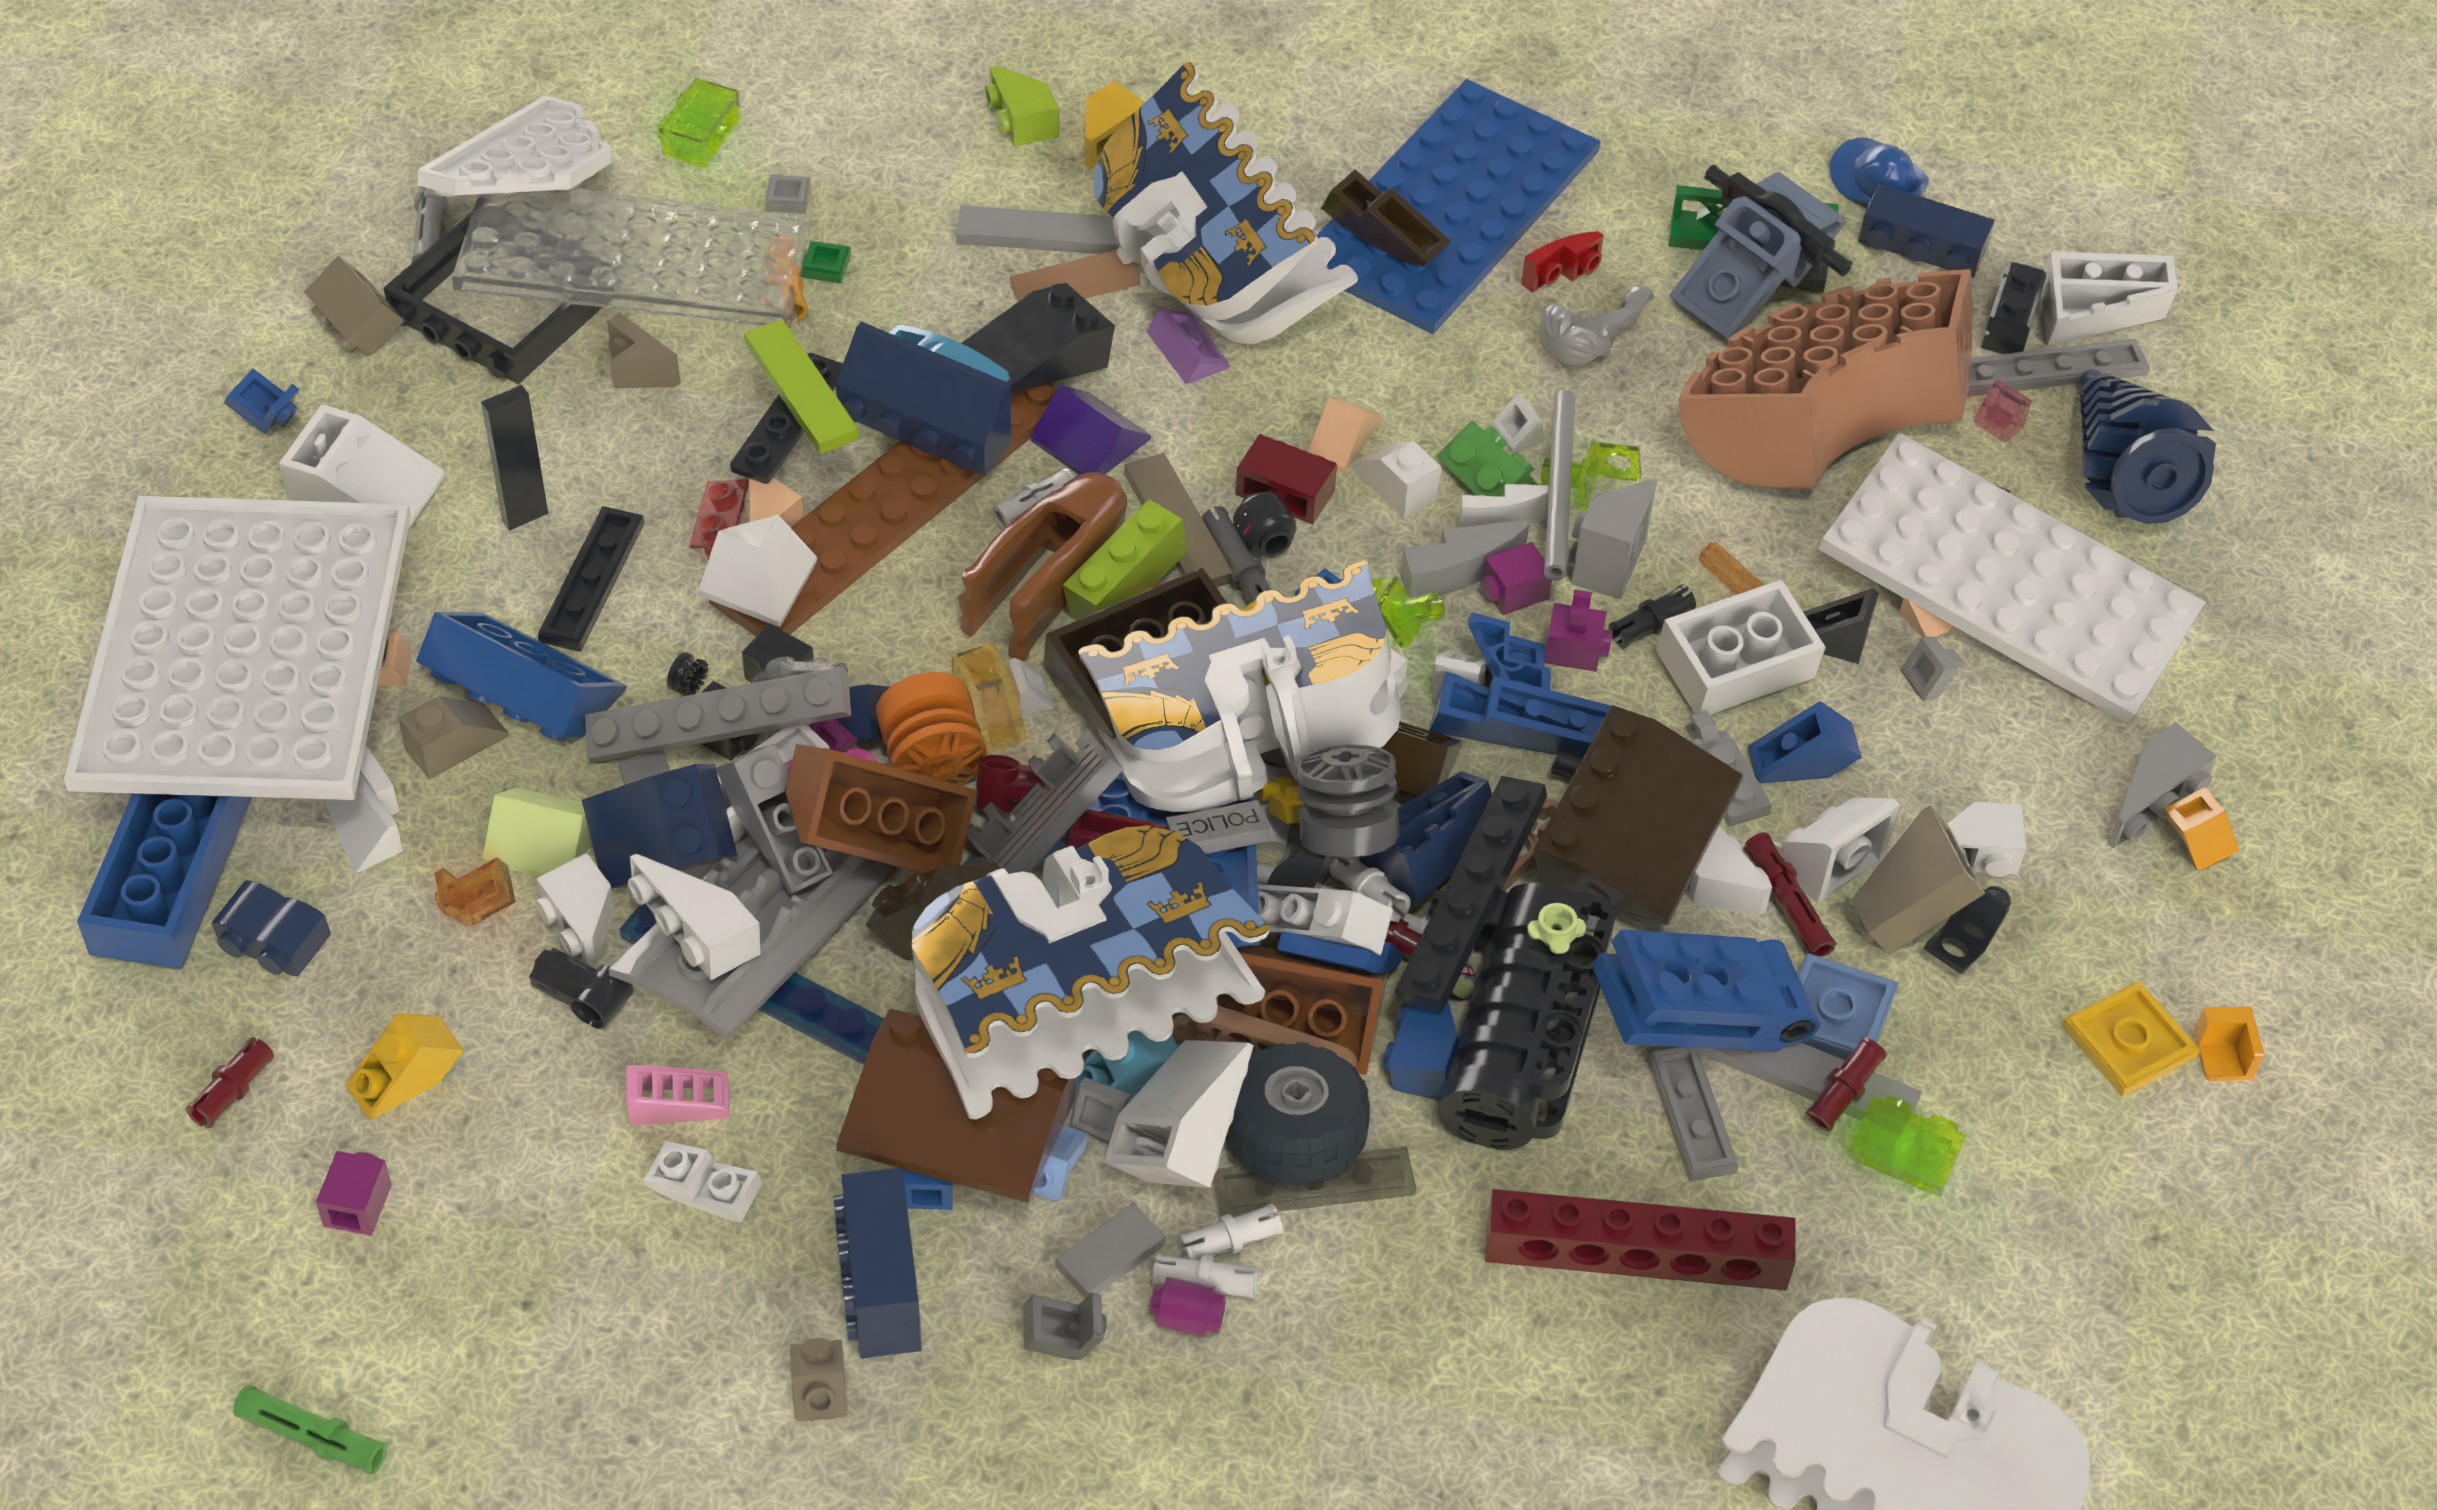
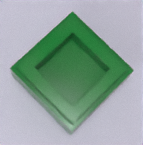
M810 241L801 266V278L842 284L851 258V247Z

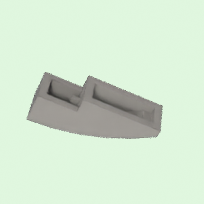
M1523 519L1442 530L1441 544L1403 548L1401 579L1408 602L1441 596L1480 582L1484 574L1486 557L1527 544L1528 520Z

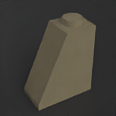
M1930 805L1919 813L1852 898V902L1860 916L1855 920L1859 932L1869 944L1876 941L1889 955L1985 894L1951 828Z

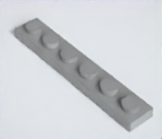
M842 667L586 714L587 759L593 762H603L851 716L848 671Z

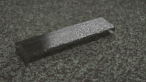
M1407 1146L1361 1151L1356 1161L1347 1169L1337 1173L1336 1176L1321 1182H1310L1307 1185L1294 1186L1292 1183L1278 1184L1271 1182L1265 1177L1253 1174L1243 1166L1217 1169L1212 1181L1219 1217L1226 1214L1236 1217L1265 1207L1269 1203H1273L1277 1212L1416 1194V1184Z

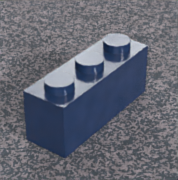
M1878 184L1864 214L1858 242L1949 271L1971 269V277L1974 278L1988 248L1995 219Z

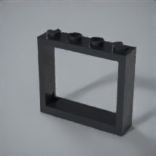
M483 202L383 287L386 300L405 320L400 326L407 325L421 332L428 341L435 344L439 342L451 348L463 360H473L486 367L494 376L498 378L505 377L518 385L615 297L611 268ZM485 244L575 290L568 299L513 348L423 301L427 295Z

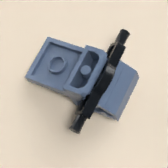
M1713 164L1706 170L1704 179L1722 190L1721 200L1729 206L1715 223L1720 230L1669 296L1724 338L1729 339L1750 324L1783 280L1796 288L1812 266L1820 268L1823 265H1827L1841 277L1847 275L1852 268V261L1834 250V238L1846 224V221L1836 211L1780 172L1755 184L1739 172L1729 176L1718 168L1717 165Z

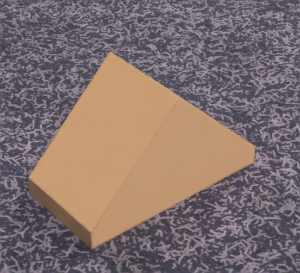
M1329 397L1307 452L1336 462L1337 470L1345 473L1350 463L1353 462L1383 420V415L1351 401Z
M774 477L768 484L749 479L750 522L779 515L791 528L804 517L803 497Z

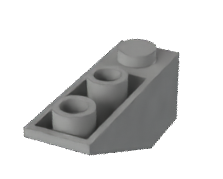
M2176 722L2146 742L2108 845L2115 848L2126 839H2129L2131 842L2137 840L2144 834L2150 822L2157 817L2161 819L2167 818L2164 810L2165 807L2204 787L2207 788L2212 781V776L2209 774L2217 756Z
M775 743L755 749L716 768L735 813L770 865L778 872L781 881L790 894L833 874L822 847L800 841L785 792L789 774Z

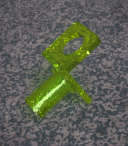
M1591 441L1586 459H1583L1582 462L1572 461L1571 487L1578 488L1580 510H1588L1599 476L1631 481L1640 480L1642 475L1640 449L1636 446ZM1612 455H1620L1625 457L1631 466L1625 469L1616 468L1608 462L1607 458ZM1546 457L1544 459L1541 470L1542 485H1549L1551 458Z
M1396 576L1371 580L1385 625L1400 648H1408L1423 622H1434L1443 618L1445 605L1443 599H1439L1440 595L1433 592L1427 595L1409 597Z

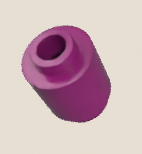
M1167 1276L1164 1286L1156 1284L1154 1286L1149 1315L1157 1316V1327L1202 1337H1205L1207 1332L1219 1334L1224 1317L1227 1294L1215 1292V1286Z

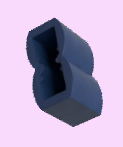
M249 880L243 882L211 922L217 936V943L223 951L236 958H240L244 954L257 959L258 963L265 970L274 975H280L284 972L290 976L298 977L331 935L325 914L305 902L284 897L263 884Z

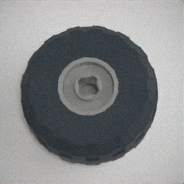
M1297 1042V1044L1280 1043L1272 1045L1265 1050L1260 1049L1250 1056L1248 1071L1243 1079L1234 1108L1233 1120L1225 1138L1227 1148L1244 1168L1274 1183H1292L1294 1186L1327 1180L1351 1166L1356 1161L1359 1153L1363 1151L1370 1120L1368 1088L1364 1079L1361 1078L1357 1069L1350 1062L1322 1046L1319 1048L1311 1046L1309 1043Z

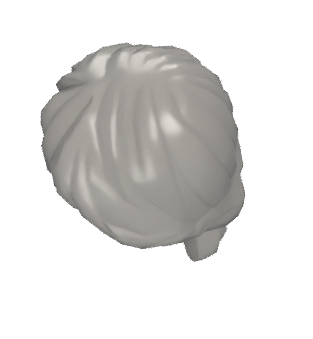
M1635 285L1624 295L1626 304L1624 308L1590 318L1573 315L1571 310L1565 309L1558 303L1544 306L1539 325V337L1543 348L1551 358L1569 367L1585 365L1598 356L1609 355L1613 345L1612 338L1619 334L1621 330L1628 329L1630 323H1636L1637 316L1640 315L1642 308L1654 299V294L1647 287Z

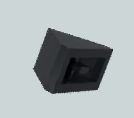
M1874 588L1803 611L1826 647L1823 655L1859 664L1879 595Z

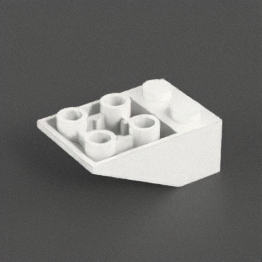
M321 404L279 462L288 500L409 504L411 514L409 528L446 476L443 469L365 418Z
M1185 1040L1118 1115L1104 1163L1149 1183L1210 1188L1214 1174L1219 1166L1220 1154L1228 1128L1233 1120L1234 1108L1243 1079L1248 1071V1062L1254 1045L1244 1042Z

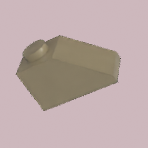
M437 696L398 717L405 751L429 780L509 736L508 731L484 703Z

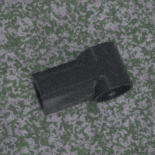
M554 947L551 950L544 949L535 960L533 970L529 976L532 987L569 1005L576 1017L582 1022L589 1025L592 1021L593 1023L590 1026L601 1030L616 1015L633 994L634 990L632 984L609 975V968L611 966L600 965L595 969Z

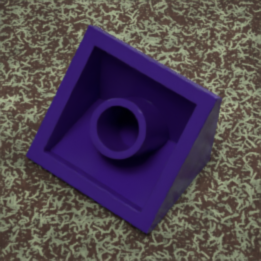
M1059 385L1031 435V442L1078 475L1089 472H1099L1106 475L1151 440L1149 433L1090 392Z

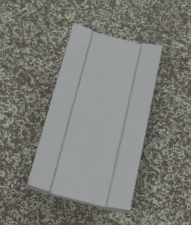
M749 834L736 846L738 856L731 858L723 857L721 862L712 868L702 880L733 892L759 922L760 955L710 980L698 965L693 967L689 964L679 942L672 934L669 936L665 935L656 923L609 968V975L633 985L638 984L700 1018L702 1023L728 1040L892 874L896 866L822 848L833 874L790 894L781 881L778 872L773 869Z

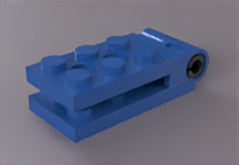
M1621 929L1611 941L1616 954L1601 953L1591 964L1624 1044L1780 1051L1783 1046H1790L1807 1040L1820 1027L1819 1019L1790 956L1780 940L1769 939L1757 942L1756 938Z

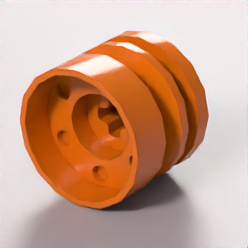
M943 672L915 674L894 683L881 695L876 705V719L883 742L887 745V756L892 767L957 785L969 782L978 774L979 760L981 757L987 756V747L984 738L981 736L980 725L975 719V709L969 690L960 678Z

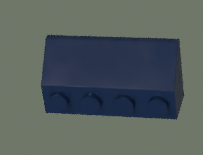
M862 321L858 324L836 381V396L854 422L877 430L887 437L898 439L919 448L925 453L933 454L956 464L962 469L973 471L985 477L1012 444L1010 383Z

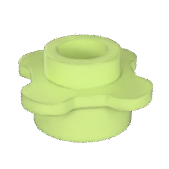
M1552 903L1545 906L1540 911L1538 920L1531 921L1528 925V935L1532 939L1542 940L1556 954L1566 953L1569 950L1570 943L1576 937H1582L1586 932L1585 922L1577 917L1576 912L1571 907L1562 903ZM1552 928H1558V929H1561V930H1560V931H1557V930H1553Z

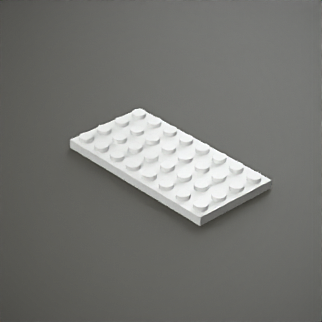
M1900 432L1822 538L1818 548L1821 552L1899 596L1909 599L1922 609L2129 724L2134 719L2206 601Z

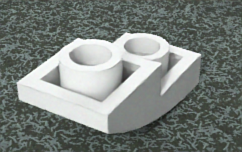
M1505 484L1503 497L1462 495L1459 528L1527 519L1529 526L1543 521L1545 519L1549 493L1548 486Z
M665 1141L643 1180L646 1187L663 1196L738 1223H742L763 1184L757 1171L716 1163L709 1150Z

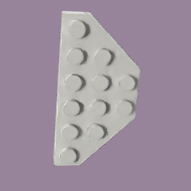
M544 95L418 169L417 185L432 189L437 195L446 197L472 194L570 190L611 163V147L607 142L600 141L599 130L591 120L584 119V110L579 104Z

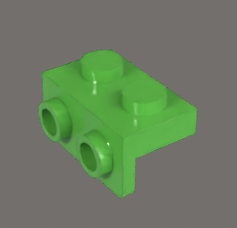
M1471 420L1436 455L1476 496L1503 497L1505 484L1538 485L1529 475L1535 468L1518 451L1510 456L1503 449L1507 442L1490 425L1483 430Z

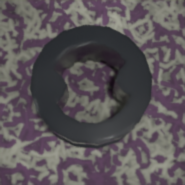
M688 652L681 653L670 667L667 675V687L673 691L681 689V693L684 696L696 694L697 690L699 691L700 689L698 684L703 686L705 682L701 680L707 678L708 663L703 659H696L694 661V656Z

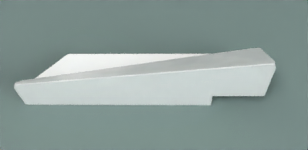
M365 745L355 800L324 799L354 873L367 869L403 851L397 824L391 817V815L399 812L393 784L367 745Z

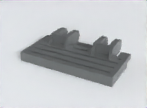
M1089 729L1075 742L1079 748L1077 753L1059 736L1053 733L1047 742L1054 752L1046 761L1041 757L1038 758L1036 755H1033L1027 762L1034 773L1047 785L1043 787L1037 783L1011 811L1016 818L1013 822L998 806L990 802L984 808L985 813L990 819L988 824L981 829L979 826L971 823L966 834L971 843L983 855L980 856L974 852L963 865L995 862L1000 868L1005 869L1008 874L1022 871L1029 873L1124 770V767L1107 746Z

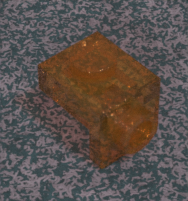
M498 857L460 878H456L445 868L434 872L438 889L435 892L437 905L446 916L452 915L466 927L473 926L516 903L508 865Z

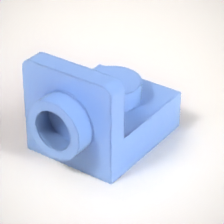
M1063 1125L1033 1194L1055 1202L1061 1200L1065 1193L1068 1173L1086 1151L1089 1133Z

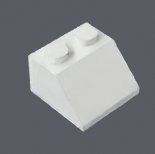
M1853 797L1839 807L1831 806L1819 816L1818 820L1806 829L1798 828L1790 833L1783 842L1782 848L1784 850L1782 857L1785 862L1791 863L1796 870V880L1801 889L1818 904L1880 863L1885 858L1900 804L1896 800L1889 798Z

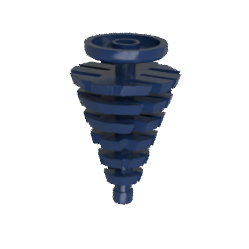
M2095 369L2082 373L2079 378V386L2084 394H2080L2083 476L2091 482H2086V490L2105 510H2114L2118 518L2129 517L2132 520L2145 524L2165 523L2185 515L2204 497L2211 485L2214 471L2213 462L2216 443L2209 437L2197 436L2198 430H2214L2196 409L2187 403H2183L2184 401L2148 390L2145 387L2112 375L2102 374Z

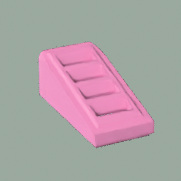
M651 1065L626 1066V1101L630 1125L729 1119L728 1072ZM704 1087H713V1102H704ZM684 1088H693V1101L684 1100ZM673 1089V1099H663V1090ZM643 1091H652V1098L643 1097Z

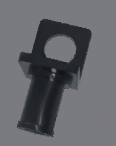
M2000 886L1983 888L1985 894L1952 914L1946 924L1926 942L1924 949L1960 974L1965 973L1986 952L2010 910L2011 897ZM1948 942L1962 949L1965 956L1958 957L1950 954L1944 949L1942 943Z

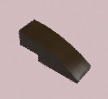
M1356 169L1330 190L1321 207L1336 222L1363 241L1394 257L1425 267L1451 242L1448 237L1392 187H1389L1382 193Z

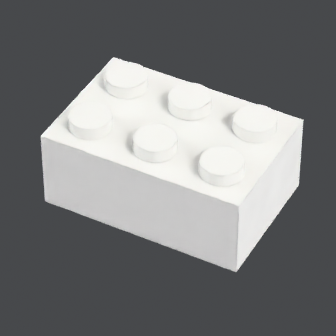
M1779 580L1665 619L1656 652L1693 712L1696 714L1707 710L1709 715L1815 678L1826 647L1783 580Z

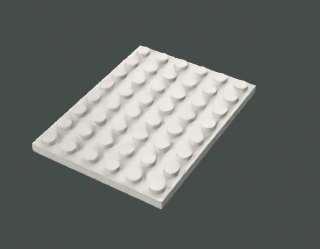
M138 496L64 776L67 791L355 800L411 519L409 504Z

